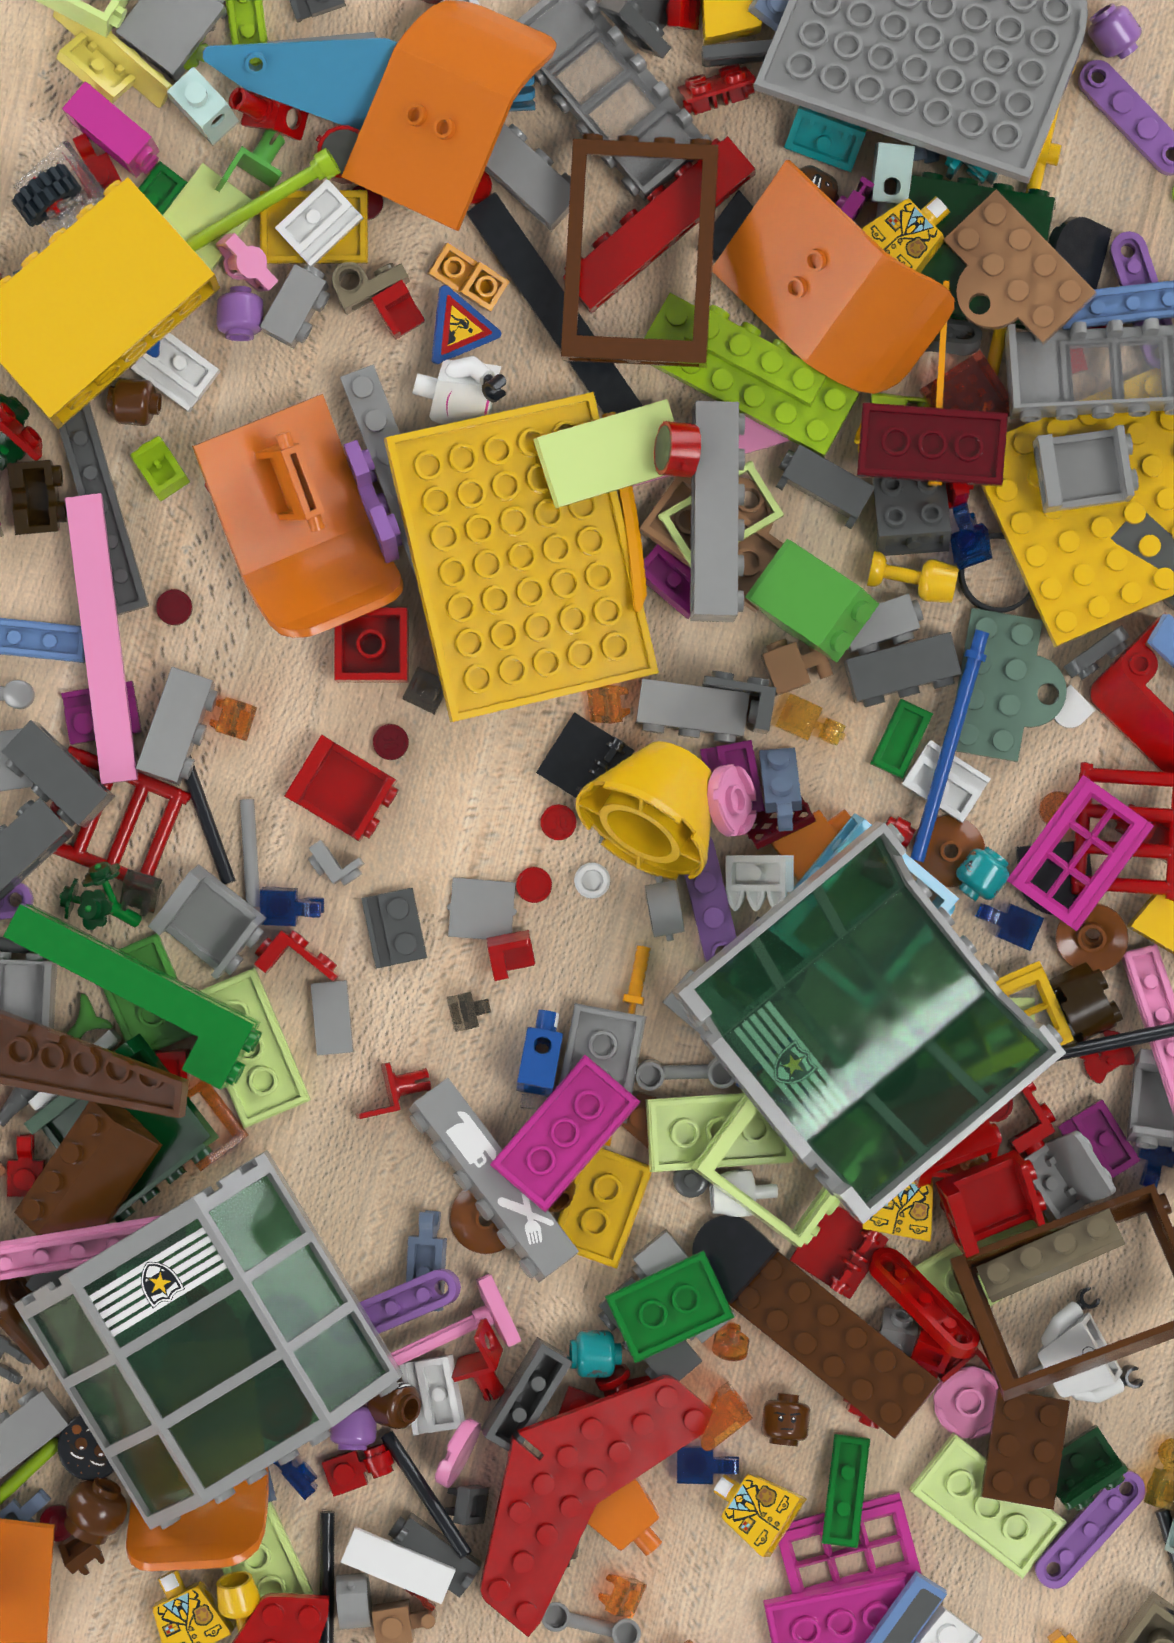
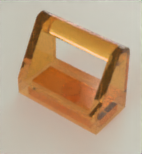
M200 1081L189 1089L187 1096L191 1099L199 1092L233 1138L196 1164L200 1172L249 1136L213 1086L204 1081Z
M729 1381L716 1390L710 1404V1408L713 1409L712 1415L704 1434L699 1436L702 1449L705 1451L713 1450L753 1419L750 1408Z

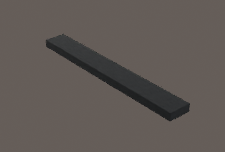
M494 192L468 210L466 215L561 351L564 291L497 193ZM578 312L577 335L594 336ZM568 361L588 392H594L596 403L603 414L609 412L618 414L643 406L614 363Z

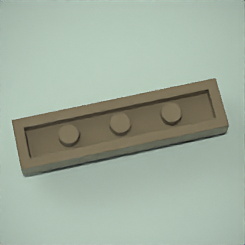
M1106 1209L976 1268L988 1297L993 1303L1123 1246L1125 1242L1110 1209Z

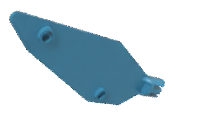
M388 38L215 45L208 46L203 50V59L213 68L248 91L340 125H349L361 130L392 52L398 42ZM256 57L261 59L262 63L259 66H253L249 61ZM535 75L521 89L513 101L509 112L536 110L535 101L532 100L535 98V88L531 86L535 83Z

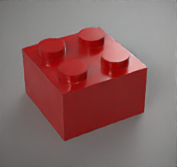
M379 608L334 627V680L337 683H409L408 608Z

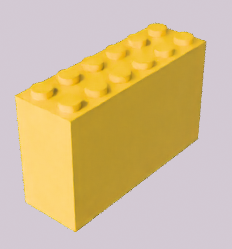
M129 177L122 182L116 180L110 184L103 192L105 197L95 206L92 203L85 206L76 215L77 221L67 230L63 227L56 231L48 240L50 245L40 254L37 251L31 253L21 263L22 269L13 277L7 275L0 280V365L57 429H60L138 361L158 341L162 340L220 289L216 276Z

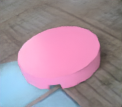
M734 764L718 766L711 774L707 790L709 812L712 821L718 831L726 837L746 835L752 829L757 814L756 810H752V801H756V791L752 779L745 769L740 766H733Z
M963 1366L946 1382L943 1383L941 1381L936 1387L933 1396L934 1411L940 1424L951 1434L954 1432L957 1436L963 1438H980L989 1434L996 1390L999 1388L995 1377L985 1369L976 1366Z
M469 1418L463 1421L457 1428L447 1445L448 1452L445 1460L442 1459L435 1473L437 1483L449 1488L455 1482L474 1449L481 1431V1423Z

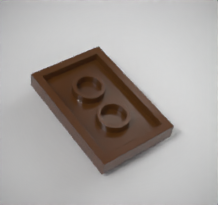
M999 1388L996 1390L980 1497L1054 1510L1070 1401L1028 1393L1004 1401Z

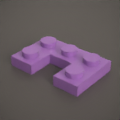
M358 440L344 444L347 462L386 563L400 559L397 547L403 545L400 537L401 532L394 514L387 515L390 513L383 492L376 494L372 483L378 480L368 449L361 451Z

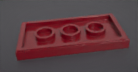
M863 403L857 476L1002 487L1008 413Z

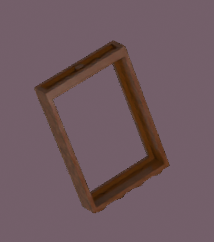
M592 133L582 134L581 139H573L561 358L563 361L707 368L719 159L718 145H712L711 140L696 138L690 139V144L675 143L676 139L671 137H655L654 142H639V137L620 135L618 140L615 141L603 140V135ZM587 155L703 160L693 341L577 335Z
M1155 1184L979 1248L980 1253L966 1258L962 1254L950 1259L952 1273L974 1328L979 1333L980 1343L1004 1401L1174 1339V1321L1019 1378L977 1276L979 1273L976 1268L1106 1209H1110L1116 1224L1145 1213L1147 1214L1174 1277V1227L1168 1217L1172 1210L1165 1193L1158 1194Z

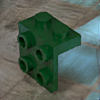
M1096 1424L1063 1446L1056 1496L1067 1510L1075 1508L1076 1511L1087 1507L1095 1500L1093 1497L1095 1493L1104 1487L1108 1491L1121 1484L1125 1480L1123 1475L1129 1470L1125 1463L1116 1455Z

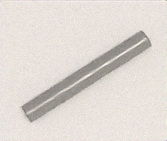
M254 799L240 800L245 897L246 902L252 907H261Z

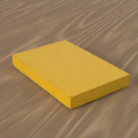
M339 190L364 219L316 264H341L345 262L368 264V191ZM260 191V195L264 194L267 191ZM295 191L260 212V249L263 250L267 257V264H308L275 227L313 191Z
M601 1148L574 1179L576 1185L575 1194L570 1205L560 1212L557 1223L578 1249L577 1255L615 1269L618 1268L652 1173L650 1172L649 1164Z

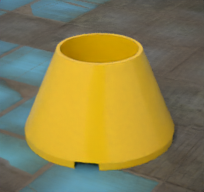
M652 742L586 784L576 797V811L587 830L593 827L604 838L601 845L626 863L646 873L658 877L662 876L666 879L676 880L679 875H689L688 878L693 879L703 871L708 859L712 818L709 812L707 790L712 772L702 760L688 750L668 742Z

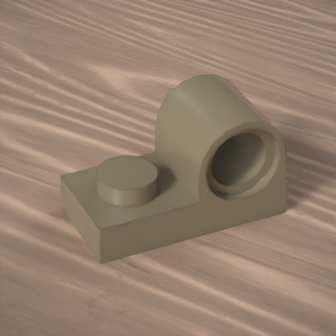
M345 262L337 266L332 274V283L345 313L348 315L371 303L372 297L400 280H403L405 284L409 283V276L402 263L397 266L389 263L374 272L376 277L371 280L367 278L360 265L354 262ZM346 274L357 275L360 281L356 288L346 290L340 286V281Z

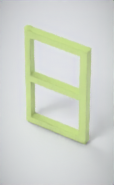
M752 461L745 464L744 470H739V476L748 472L773 513L745 529L744 539L784 516V513L755 469ZM691 496L660 513L658 518L663 522L691 567V551L670 519L672 515L691 505Z

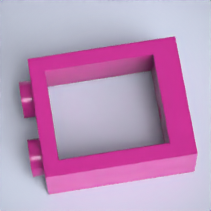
M86 81L62 108L70 122L82 133H86L89 139L136 178L142 172L144 174L150 172L158 162L159 157L156 155L160 151L152 136Z

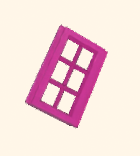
M1083 775L1010 874L1007 881L1075 931H1078L1154 828V825ZM1094 798L1108 808V810L1092 832H1089L1075 822V820L1090 799ZM1115 813L1129 823L1130 826L1114 848H1112L1097 836ZM1072 828L1086 840L1070 862L1067 863L1052 851L1068 829ZM1094 844L1108 854V856L1090 879L1074 867L1090 845ZM1048 858L1064 870L1048 892L1045 893L1030 881ZM1070 874L1086 886L1070 908L1067 909L1052 897Z
M899 1492L863 1501L859 1532L861 1544L858 1545V1548L848 1547L833 1552L831 1545L823 1544L825 1554L801 1561L796 1560L792 1542L820 1535L822 1541L825 1512L794 1520L779 1542L792 1594L904 1571L907 1581L910 1580L915 1571L922 1574ZM892 1515L897 1534L869 1542L864 1522ZM899 1541L904 1561L876 1568L871 1549ZM864 1551L869 1570L840 1578L835 1559ZM827 1561L832 1580L804 1588L799 1568Z

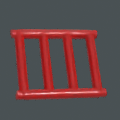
M73 746L68 747L67 750L82 765L99 771L97 755ZM137 771L138 780L125 781L134 785L135 789L106 859L86 852L102 811L86 828L80 827L73 846L64 843L53 854L87 868L100 862H108L111 865L118 863L120 865L149 792L169 800L141 870L136 872L120 865V874L115 877V879L137 888L153 892L156 882L153 876L182 804L187 805L191 795L178 787ZM114 783L103 784V785H104L109 791H111L112 786H113ZM52 801L50 809L59 817L56 812L60 808Z
M1081 762L1079 780L1084 775L1091 781L1098 783L1173 787L1171 809L1127 806L1148 822L1170 823L1168 845L1142 843L1132 856L1167 859L1166 881L1116 878L1107 891L1166 895L1165 899L1174 901V773L1093 768L1094 764ZM1092 798L1076 818V822L1088 831L1090 830V818L1101 819L1108 810L1102 804H1091ZM1115 813L1110 818L1114 820H1123ZM1076 831L1073 856L1086 840ZM1102 840L1103 842H1105L1107 845H1109V846L1112 847V848H1114V846H1115V845L1117 844V842H1118V841H1104V840ZM1094 844L1090 845L1074 867L1085 876H1087L1088 854L1108 855ZM1071 877V893L1078 895L1086 885L1075 877Z

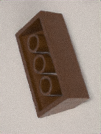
M89 1101L14 1213L36 1235L109 1224L163 1145L125 1108Z

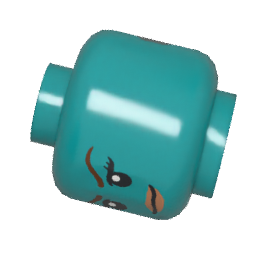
M987 846L984 850L973 849L956 871L957 878L962 882L958 889L975 902L979 896L985 900L994 899L1010 876L1006 868L1009 863Z
M608 1330L580 1331L575 1340H570L569 1357L573 1361L570 1368L576 1369L577 1374L582 1378L610 1377L614 1372L615 1365L622 1364V1344L615 1343L613 1334Z

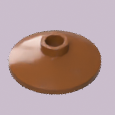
M950 815L936 818L924 863L914 861L945 887L960 886L962 882L957 878V869L973 849H985L984 840L979 830L968 820L965 819L961 823ZM948 844H952L957 848V854L953 858H948L944 854V848Z
M1098 903L1078 931H1075L1062 920H1060L1057 927L1056 944L1062 958L1073 968L1086 962L1092 971L1100 969L1101 972L1106 971L1120 962L1128 947V929L1124 920L1115 910ZM1089 929H1096L1100 935L1095 939H1091L1087 936L1086 932Z
M463 1190L455 1199L450 1213L451 1228L457 1240L467 1249L480 1254H492L504 1250L506 1247L497 1235L499 1229L493 1221L487 1226L479 1222L480 1213L475 1206L477 1200L469 1190Z

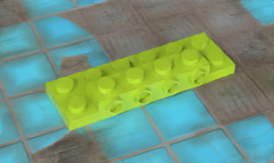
M669 293L644 339L693 341L695 305ZM716 305L710 306L707 368L651 365L716 401L739 402V413H744L751 420L798 445L806 447L825 458L859 396V393L832 380L806 364L801 358L791 354L792 349L782 340L775 338L771 343L760 337L761 330L754 325L742 322L741 326L731 322L728 320L730 314Z

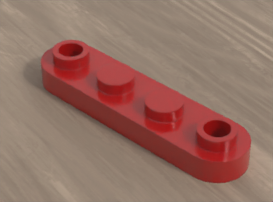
M889 1247L877 1249L869 1263V1272L873 1278L946 1353L959 1359L971 1357L975 1353L980 1341L979 1333L973 1325L902 1253Z

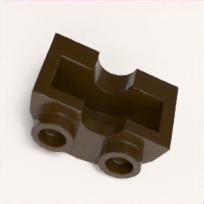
M51 460L7 463L9 486L13 499L12 512L15 535L59 531L60 522H67L65 500L59 501L58 487L63 486L61 465H53Z
M1085 962L1049 980L1076 1043L1095 1037L1117 1026V1022L1123 1020L1115 1001L1109 1002L1104 993V990L1109 987L1100 969L1092 971Z

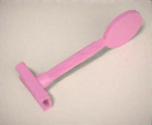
M486 1274L476 1279L481 1299L484 1303L483 1306L472 1310V1315L391 1352L397 1365L404 1364L477 1329L480 1320L484 1318L488 1320L490 1326L494 1325L497 1333L508 1347L521 1342L522 1340L492 1275ZM380 1362L368 1365L317 1390L321 1399L328 1398L374 1376L383 1370Z

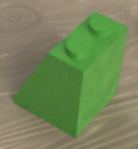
M786 539L745 596L746 599L783 631L836 663L849 648L852 641L879 605L859 585L789 539Z

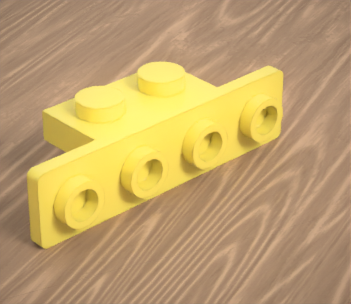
M54 11L53 17L76 36L59 50L56 59L80 80L86 81L111 103L115 102L133 86L156 107L160 108L165 104L168 97L167 90L172 85L162 73L154 70L134 49L124 44L112 31H110L106 38Z

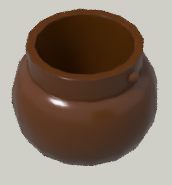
M98 1477L94 1481L86 1480L78 1483L66 1501L67 1517L64 1521V1526L72 1536L92 1545L104 1544L110 1535L120 1529L127 1515V1503L124 1495L121 1493L120 1486L108 1478L101 1479Z

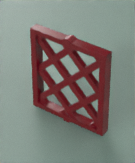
M802 796V810L793 811L795 812L792 818L793 831H778V828H776L778 826L777 818H770L776 812H756L754 824L757 825L747 833V836L752 840L757 850L816 822L808 803L804 801ZM802 812L808 814L806 817H799ZM764 824H771L768 829H761ZM757 834H764L761 839L755 838Z

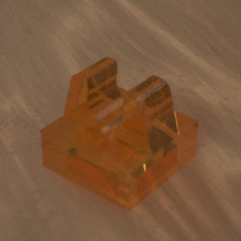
M607 685L587 690L590 722L618 723L623 722V718L630 714V708L621 707L620 698L621 695L629 694L628 688Z
M228 697L217 700L215 705L222 708L218 721L210 719V726L216 729V732L247 741L257 707Z
M608 1574L606 1580L614 1584V1589L611 1595L599 1593L598 1599L606 1606L605 1610L611 1614L633 1618L647 1584L635 1578Z

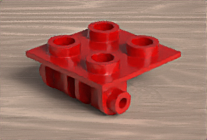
M732 64L720 68L718 75L706 78L704 74L687 78L685 85L679 86L677 89L685 99L682 100L683 107L689 113L693 112L695 116L711 110L708 97H710L714 109H717L718 103L715 96L717 94L721 95L724 106L728 105L727 91L731 103L749 99V95L755 93L753 83H755L756 78L746 66L740 67L739 64Z
M838 1206L831 1215L825 1214L818 1223L820 1231L817 1236H814L808 1245L804 1243L802 1247H797L790 1261L830 1286L837 1293L851 1299L869 1271V1263L873 1253L877 1249L883 1248L889 1238L877 1231L863 1229L862 1223L856 1221L846 1210Z

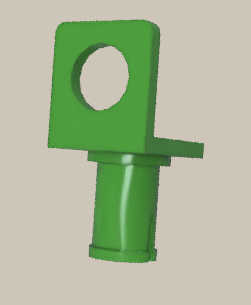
M266 129L253 153L242 146L215 190L221 191L236 165L273 188L283 173L272 166L271 163L280 148L285 144L284 138L279 134L273 144L270 145L269 143L276 132Z

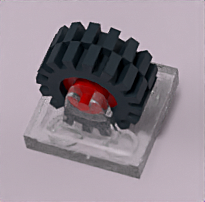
M64 141L13 185L18 193L15 194L12 203L29 226L33 227L41 224L51 237L59 229L65 227L67 230L77 221L76 215L85 206L91 203L95 206L105 197L103 195L105 190L69 141Z

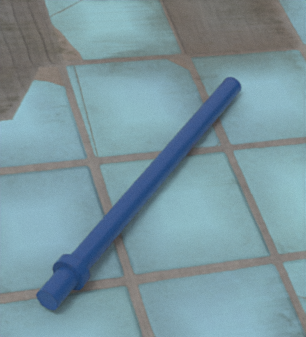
M975 630L970 650L966 649L965 651L966 665L910 856L913 860L924 863L981 662L986 661L987 655L984 654L989 633Z

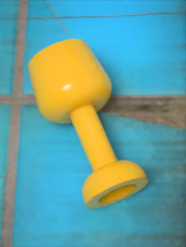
M874 551L867 586L876 587L885 578L918 585V595L923 601L952 603L959 567L936 559H929L923 564L922 570L918 571L886 564L885 555Z
M246 1571L228 1573L219 1578L216 1583L218 1610L224 1617L236 1620L238 1633L247 1618L255 1610L261 1598L252 1574Z

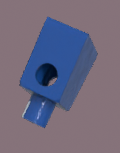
M538 1010L535 1028L527 1027L516 1091L547 1097L553 1092L563 1033L556 1032L559 1013ZM536 1045H547L549 1047L548 1053L540 1054L536 1052Z

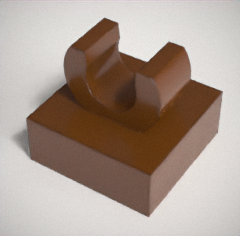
M72 1535L58 1545L64 1566L72 1574L79 1570L81 1574L88 1575L90 1572L87 1564L94 1558L100 1564L105 1562L99 1545L85 1543Z

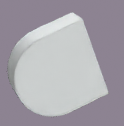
M1070 684L1067 687L1064 706L1054 720L1062 727L1075 728L1081 725L1096 709Z

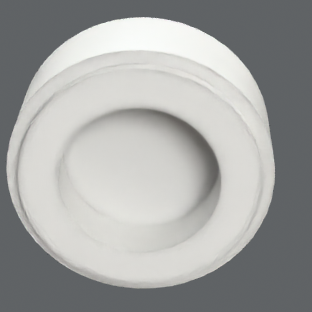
M598 863L584 864L575 874V887L586 898L594 899L601 897L610 886V875L606 868Z

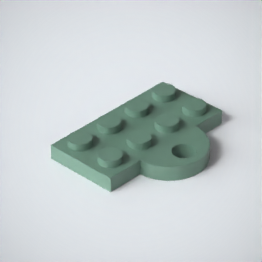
M976 608L971 609L961 664L962 674L959 675L957 692L967 658L964 657L966 649L970 650L975 630L989 633L984 651L987 657L985 662H981L956 752L1018 762L1024 727L1033 728L1047 724L1061 711L1067 694L1064 676L1053 662L1044 657L1037 656L1042 620ZM1050 684L1057 689L1058 699L1055 703L1046 705L1038 699V689L1042 685Z

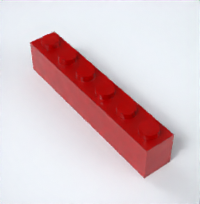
M728 136L722 141L718 138L712 141V145H718L719 148L716 208L756 175L755 167ZM699 160L694 165L690 161L683 165L674 174L677 180L667 188L661 185L646 198L649 203L638 212L634 208L619 221L622 226L612 235L609 232H605L591 245L594 250L584 259L581 256L579 300L591 314L699 223L703 160Z

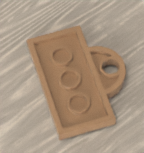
M997 189L943 239L944 243L967 266L958 280L957 300L964 316L978 327L991 330L1002 329L1019 319L1044 345L1097 295L1096 291ZM982 295L990 300V308L986 313L975 314L970 310L969 305L974 297Z
M676 477L639 529L643 535L689 566L665 525L658 518L660 513L691 496V478ZM739 477V484L745 485V491L754 493L758 498V505L755 508L748 509L738 506V519H744L745 529L773 512L753 480ZM691 505L672 515L670 519L691 551ZM773 523L738 543V555H744L743 577L738 576V590L744 591V606L754 613H757L759 609L746 599L745 596L784 544L769 534Z

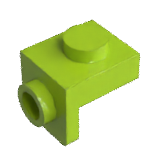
M160 436L145 442L130 455L160 501H163L190 483L187 475Z

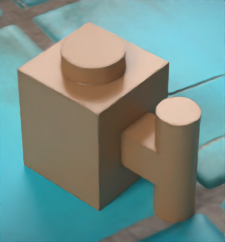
M786 638L766 645L768 652L761 655L771 686L776 687L775 696L809 685L811 683L807 672L809 668L816 667L820 679L834 675L828 657L808 646L810 652L801 655L797 642L788 644Z
M409 1599L375 1604L371 1612L376 1643H413L415 1637L414 1629L422 1627L430 1629L434 1627L437 1618V1611L433 1607L411 1612Z

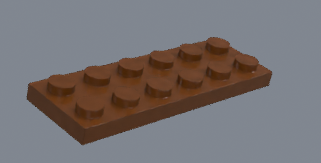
M779 1251L732 1304L728 1302L732 1308L894 1439L900 1435L941 1382Z

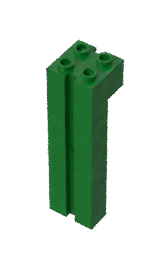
M19 904L3 937L197 1036L198 1039L182 1070L220 1090L228 1087L229 1084L233 1086L234 1083L238 1082L246 1066L241 1063L245 1052H253L261 1038L262 1032L257 1030L261 1023L258 1020L32 904Z

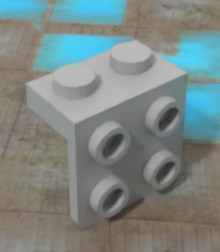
M1077 1130L1045 1142V1146L1023 1158L1024 1160L1029 1159L1034 1166L1037 1179L1033 1181L1035 1190H1039L1044 1198L1047 1209L1043 1212L1049 1222L1073 1214L1084 1205L1109 1197L1116 1192L1111 1174L1099 1162L1093 1152L1090 1141Z

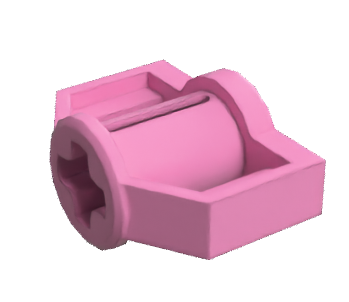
M235 233L225 234L215 244L224 258V270L232 279H243L258 292L269 291L278 282L275 276L266 268L267 257L259 247L246 246Z

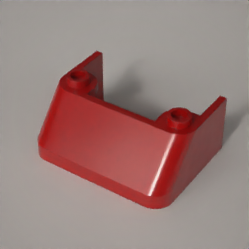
M1159 616L1091 684L1089 698L1094 707L1160 772L1174 773V713L1146 686L1157 672L1158 660L1154 652L1145 643L1161 618Z

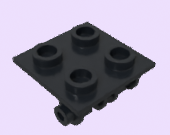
M574 712L536 773L576 798L586 784L633 755L635 750Z

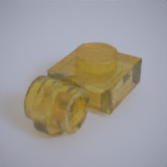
M791 693L775 727L806 741L809 740L813 729L820 731L819 739L835 746L838 745L840 740L844 741L846 737L844 733L845 725L830 718H826L824 723L818 722L817 720L823 708Z
M1170 1438L1165 1440L1158 1448V1457L1164 1466L1163 1469L1154 1467L1152 1476L1147 1483L1144 1502L1154 1507L1174 1510V1439Z

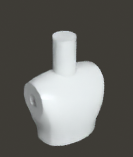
M731 1170L720 1174L754 1201L756 1199L778 1198L777 1184L755 1185L751 1170ZM709 1182L710 1205L713 1214H724L730 1217L753 1216Z

